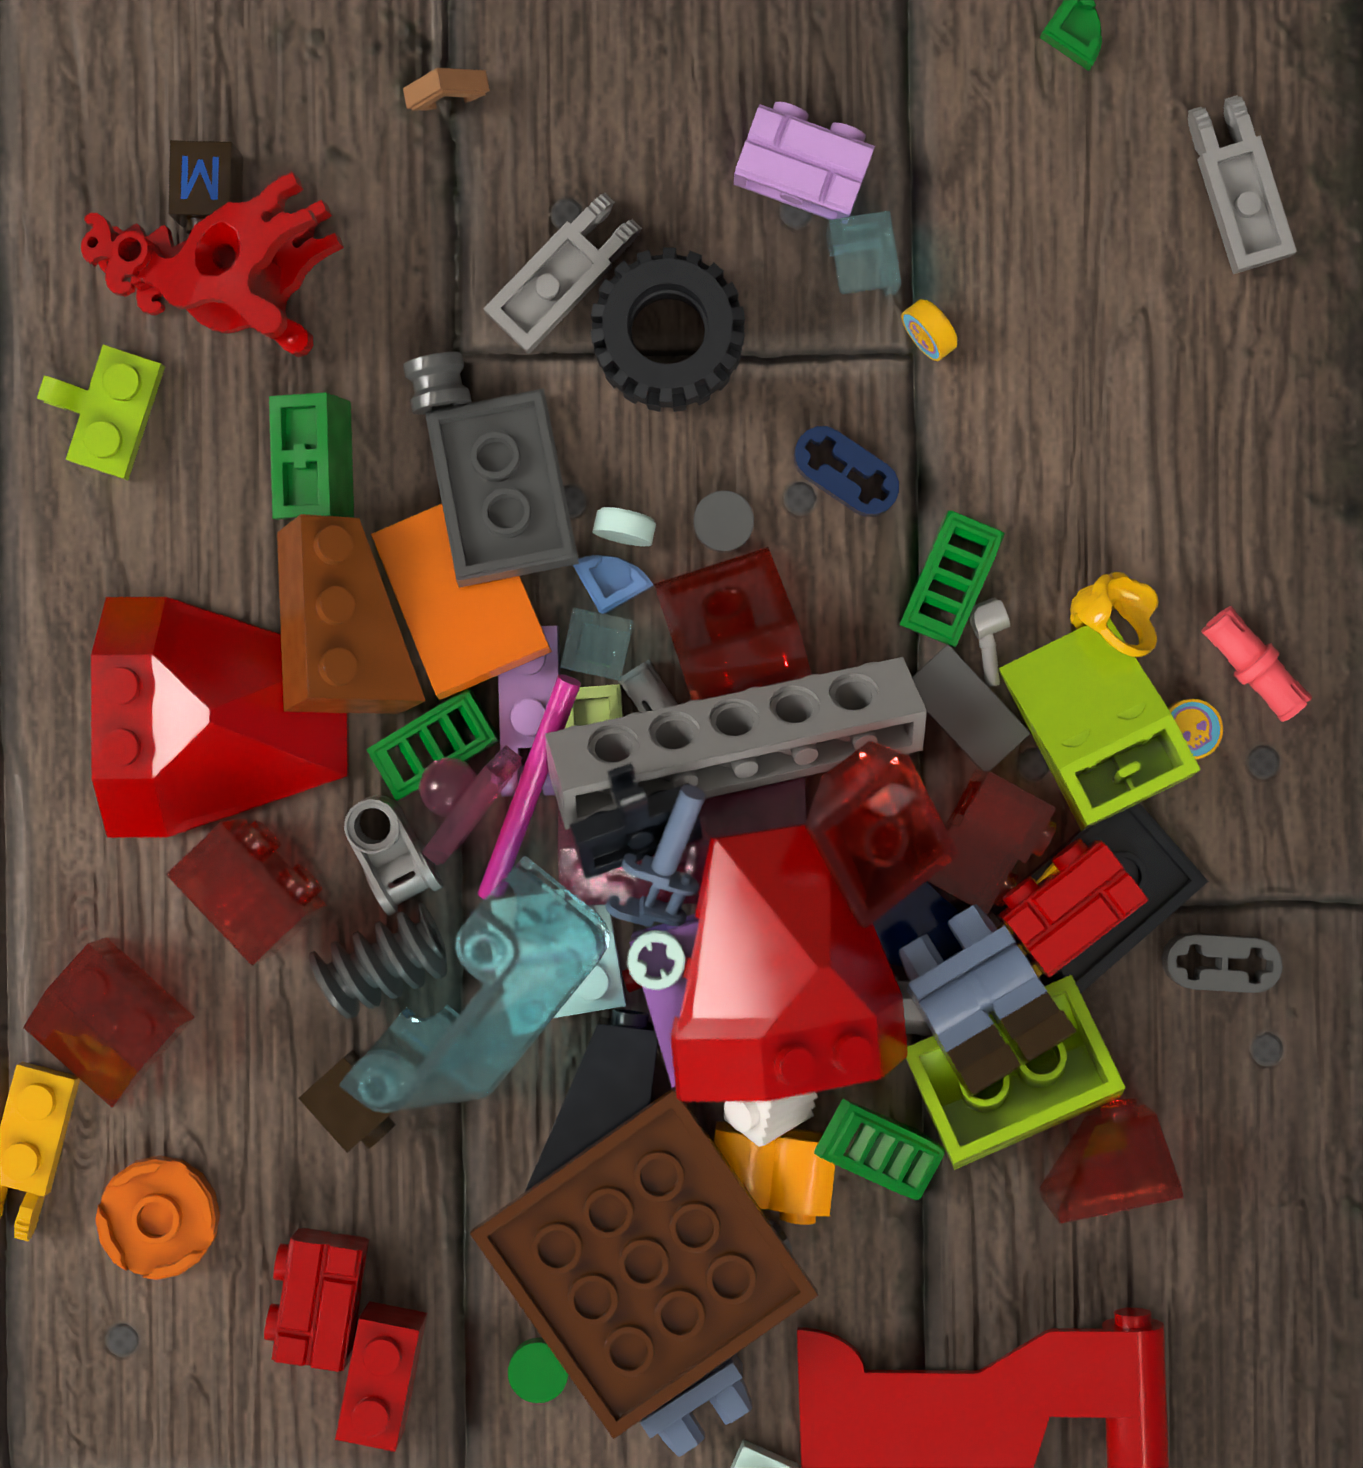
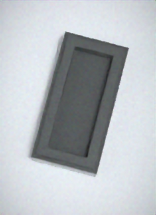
M949 645L943 647L912 676L927 714L983 774L987 775L1031 734Z

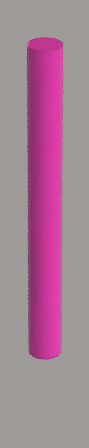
M558 675L478 890V896L486 901L498 903L502 898L548 774L545 733L565 729L581 686V682L573 677Z

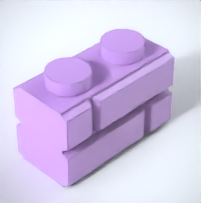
M775 102L772 109L760 104L735 169L734 185L847 226L875 146L865 143L866 135L850 125L832 123L829 130L808 122L809 114L795 105Z

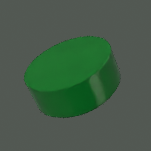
M542 1337L531 1338L521 1343L513 1352L508 1366V1380L511 1388L520 1398L531 1403H545L553 1400L563 1391L568 1380L567 1372Z

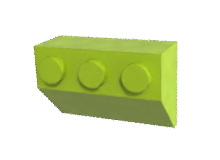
M1072 975L1044 987L1060 1011H1064L1077 1032L1024 1066L992 1014H988L1005 1043H1008L1021 1066L971 1098H968L934 1036L907 1047V1063L954 1170L1122 1096L1125 1085Z

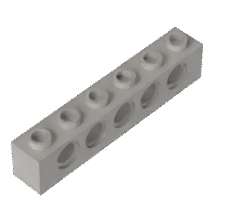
M903 657L881 662H869L858 667L820 675L813 674L802 679L764 687H752L741 692L704 700H692L681 705L643 713H631L620 718L583 726L575 725L564 730L545 733L548 773L565 829H570V824L584 820L596 812L610 811L617 808L607 771L632 763L639 788L643 787L646 797L659 790H669L689 783V785L700 788L705 793V798L922 751L927 710Z

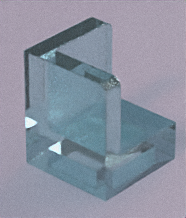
M890 211L829 220L826 237L829 256H834L840 293L851 294L883 289L885 296L897 294L901 285Z
M573 607L560 668L621 681L630 638L633 635L635 626L634 620Z

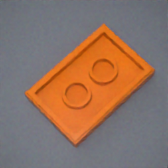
M442 504L371 534L432 688L439 700L552 652L521 576L459 588Z

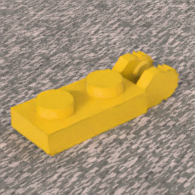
M26 1062L16 1064L0 1125V1220L8 1188L26 1192L15 1220L14 1238L29 1241L37 1227L44 1198L52 1189L80 1077Z

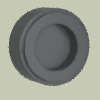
M725 490L713 492L704 497L698 504L694 513V530L699 541L708 549L720 553L735 551L742 547L752 534L754 526L752 508L741 495L735 492Z

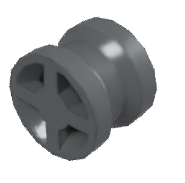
M436 353L418 357L403 364L405 377L413 383L415 394L410 400L413 414L423 415L427 411L472 402L470 390L462 385L460 373L465 367L462 353Z

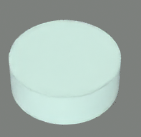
M602 507L600 510H597L592 532L601 538L622 544L651 546L656 523L651 517L635 511Z

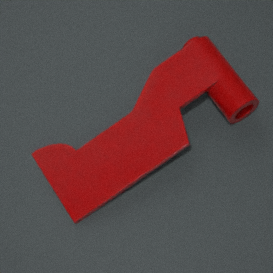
M1117 1309L1114 1311V1318L1102 1323V1329H1048L979 1370H865L862 1356L845 1339L819 1329L797 1328L801 1468H1034L1050 1417L1105 1418L1107 1468H1169L1164 1323L1152 1319L1151 1311L1148 1309Z

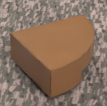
M436 68L403 88L407 109H412V111L437 109L436 101L445 96L463 97L464 103L478 99L490 91L486 70Z

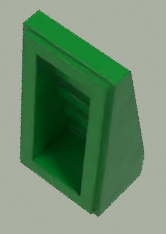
M948 510L941 521L899 625L956 648L1005 533L957 512ZM952 533L982 545L983 548L980 555H975L948 544ZM942 557L972 568L973 572L970 579L938 567ZM932 580L964 592L961 601L957 602L928 590ZM925 602L954 614L951 625L919 613L922 603Z
M467 688L366 750L396 801H399L499 743L500 737L472 689ZM457 711L461 712L476 740L467 745L450 718V715ZM438 722L456 751L447 757L429 728ZM419 734L435 762L434 765L425 769L409 741L410 738ZM397 746L415 774L413 778L406 782L388 751Z
M843 1098L813 1153L830 1163L891 1191L918 1200L922 1197L945 1154V1149L920 1130ZM860 1123H864L856 1139L854 1140L850 1150L846 1152V1149L849 1143L851 1142L855 1132L857 1131Z

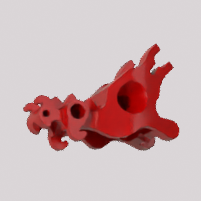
M291 172L278 178L268 185L259 196L247 202L226 203L195 224L188 239L175 246L172 232L165 225L160 226L147 236L144 228L137 223L123 231L117 226H112L110 221L99 213H89L85 216L84 221L93 228L83 237L81 252L87 262L95 267L97 264L100 266L101 270L105 273L106 286L114 294L126 297L137 289V306L147 315L157 316L165 311V305L156 301L159 297L163 296L168 303L179 309H186L200 324L212 331L229 334L247 328H254L262 335L274 339L285 351L299 358L308 355L313 348V335L302 325L287 318L285 312L287 301L292 293L300 288L306 275L317 263L343 249L344 246L341 238L336 233L321 239L313 238L317 225L332 216L329 206L323 200L295 213L283 212L285 211V203L288 198L304 190L300 179Z

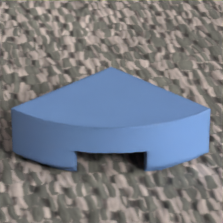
M591 555L578 559L579 564L573 565L601 616L654 587L651 580L641 569L618 557Z

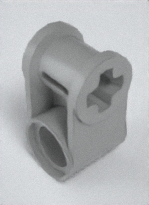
M374 795L361 800L349 810L344 824L347 840L364 869L366 879L374 896L387 915L391 916L398 912V904L428 888L435 892L443 888L441 876L431 856L421 841L418 840L402 808L395 800L387 796ZM377 808L388 816L391 826L387 838L373 840L363 833L360 826V817L365 809ZM411 871L415 872V874L410 876L409 878L397 884L393 883V881Z

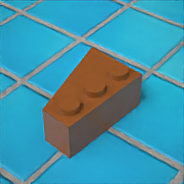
M300 514L277 532L284 711L401 714L425 702V697L360 518Z

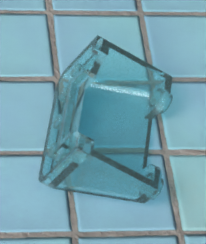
M524 856L479 905L462 927L457 937L456 951L460 962L472 975L484 983L463 1012L458 1014L446 1004L436 1015L421 1018L414 1017L416 1013L406 1006L371 1049L359 1059L339 1086L364 1106L373 1111L383 1113L486 1098L502 1082L604 956L609 946V931L605 921L598 913L528 857Z

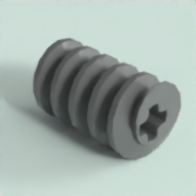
M419 903L421 922L416 924L403 911L398 912V932L394 934L381 921L376 922V942L372 944L359 931L354 932V952L350 954L337 941L332 942V962L328 964L325 963L317 952H310L309 961L311 969L322 993L332 1007L346 1019L358 1016L360 1002L369 1009L380 1006L382 1001L381 990L391 999L402 996L404 991L403 980L414 989L423 987L426 981L425 969L434 978L440 979L446 976L447 956L445 945L435 920L424 904Z

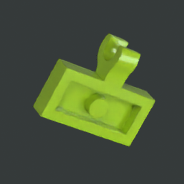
M103 345L88 390L44 375L37 399L44 401L46 404L80 414L65 460L128 481L165 366L161 363Z

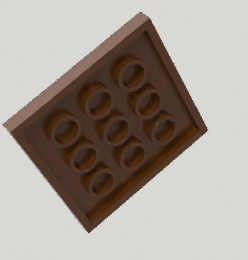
M675 1087L481 1222L470 1232L471 1237L613 1439L818 1296V1291L686 1102L676 1098Z

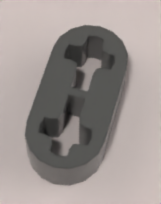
M1192 932L1178 934L1166 944L1161 957L1163 970L1168 978L1182 987L1193 990L1244 993L1265 992L1277 983L1283 969L1282 957L1275 946L1266 940L1245 935ZM1195 944L1197 953L1206 957H1216L1215 967H1195L1193 977H1188L1187 969L1178 966L1176 963L1178 955L1188 954L1189 945ZM1250 948H1255L1256 956L1266 959L1267 964L1265 970L1255 971L1254 980L1249 981L1247 972L1237 968H1228V958H1248Z

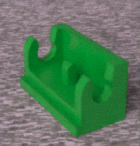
M327 392L269 396L272 519L292 521L300 514L354 518L351 401Z

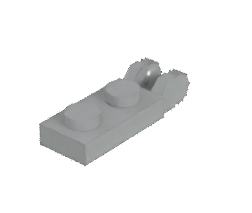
M1238 95L1224 99L1223 107L1224 118L1234 144L1219 148L1212 120L1206 108L1201 106L1188 110L1187 118L1195 150L1200 155L1197 161L1233 275L1291 257L1297 252L1261 135L1256 137L1245 101H1243L1242 97H1238Z
M606 193L596 197L571 224L567 221L483 308L485 313L528 354L540 344L610 271L612 262L631 245L642 229L633 219L628 220L614 231L612 236L599 250L596 249L585 236L592 232L598 224L602 223L611 212L615 202Z

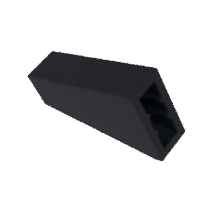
M613 1009L612 1018L600 1017L525 1192L650 1104L658 1038L654 1024L648 1023V1013L627 1009Z

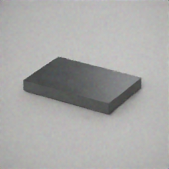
M544 388L425 412L459 588L579 564Z

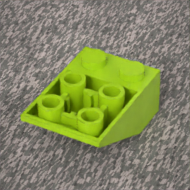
M1109 617L1107 621L1108 628L1115 636L1124 641ZM1085 625L999 668L1005 684L1081 831L1191 778L1201 770L1173 715L1137 659L1116 650L1089 626Z

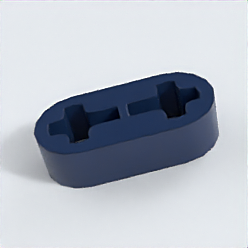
M828 426L811 428L799 438L794 449V463L797 471L807 481L853 512L864 517L881 515L895 503L899 494L897 475L888 464ZM824 440L830 441L834 445L831 456L846 466L845 469L840 473L827 464H823L818 470L812 469L808 465L811 454L805 447L809 443L819 446ZM852 470L867 480L874 473L880 475L884 479L881 489L887 494L886 499L881 501L880 499L873 498L868 504L861 502L858 497L862 489L858 484L847 478L850 471Z

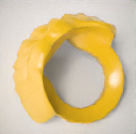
M1113 572L1103 574L1094 584L1081 589L1072 599L1070 621L1076 630L1085 625L1098 632L1109 645L1123 654L1131 657H1143L1150 653L1157 643L1156 631L1149 619L1158 607V595L1152 587L1140 583L1136 579H1131L1125 573ZM1116 609L1135 629L1139 638L1138 645H1131L1122 641L1108 628L1107 621L1112 610Z

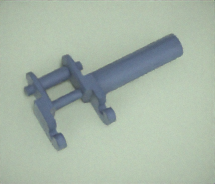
M693 785L682 786L655 857L645 855L641 865L635 863V855L630 853L625 855L622 862L624 871L633 877L653 883L647 897L642 896L640 899L629 897L624 907L619 905L620 898L618 896H609L606 904V910L609 914L618 919L651 928L654 921L671 926H681L685 923L687 915L681 908L686 895L691 896L697 893L699 884L689 874L678 872L676 869L705 799V793L700 788ZM660 889L673 892L669 903L656 899Z

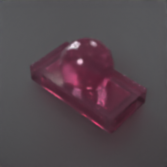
M505 745L484 766L478 776L468 763L456 757L442 758L428 765L419 783L421 801L431 812L447 818L421 853L437 866L440 863L444 864L464 843L522 765L520 761L523 758Z

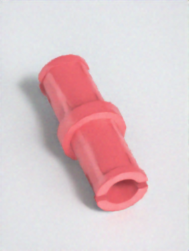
M1232 606L1219 612L1201 630V633L1228 659V662L1236 669L1234 672L1235 678L1242 685L1248 683L1263 698L1281 722L1294 717L1312 699V695L1294 679L1279 661L1278 656L1280 652L1272 643L1265 645L1245 624V621Z

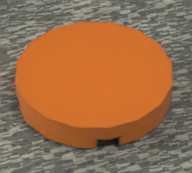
M159 1155L136 1160L112 1177L102 1194L101 1203L98 1204L95 1221L100 1244L113 1263L125 1271L129 1269L135 1274L143 1275L141 1276L143 1278L159 1280L182 1274L204 1257L217 1235L220 1211L216 1192L201 1171L182 1159Z

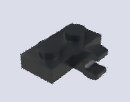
M632 763L607 771L617 808L610 811L596 812L584 820L570 824L578 863L585 879L587 880L621 868L623 859L628 853L636 856L635 862L643 860L645 855L654 856L680 790L684 785L669 790H659L646 797L643 787L639 788ZM699 814L687 844L703 838Z

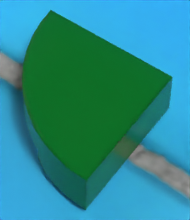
M1064 0L1042 31L1040 39L1087 71H1090L1102 45L1101 23L1095 8L1096 4L1094 0Z

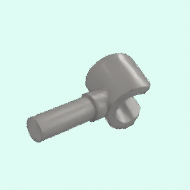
M991 598L974 605L969 621L976 637L979 639L985 684L987 686L1000 685L997 645L993 634L1009 628L1010 621L1003 602L996 598Z

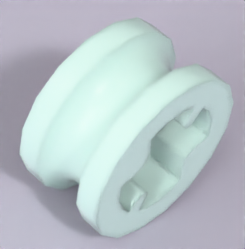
M652 930L643 933L635 939L629 950L627 964L630 974L638 984L647 989L660 990L670 987L679 979L684 970L685 954L682 944L675 936L666 931ZM653 942L667 945L666 956L675 960V965L669 973L664 968L661 969L660 977L646 974L647 963L638 959V954L644 946L649 951L652 950Z

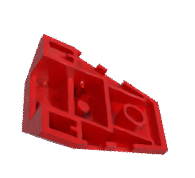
M106 597L91 652V779L107 838L171 837L349 776V713L284 711L281 634L169 597Z
M823 820L711 838L695 918L699 919L693 954L692 957H686L683 977L687 978L681 1013L680 1017L674 1016L670 1036L676 1098L680 1101L769 1102L882 1079L907 1058L908 1050L903 995L831 821Z

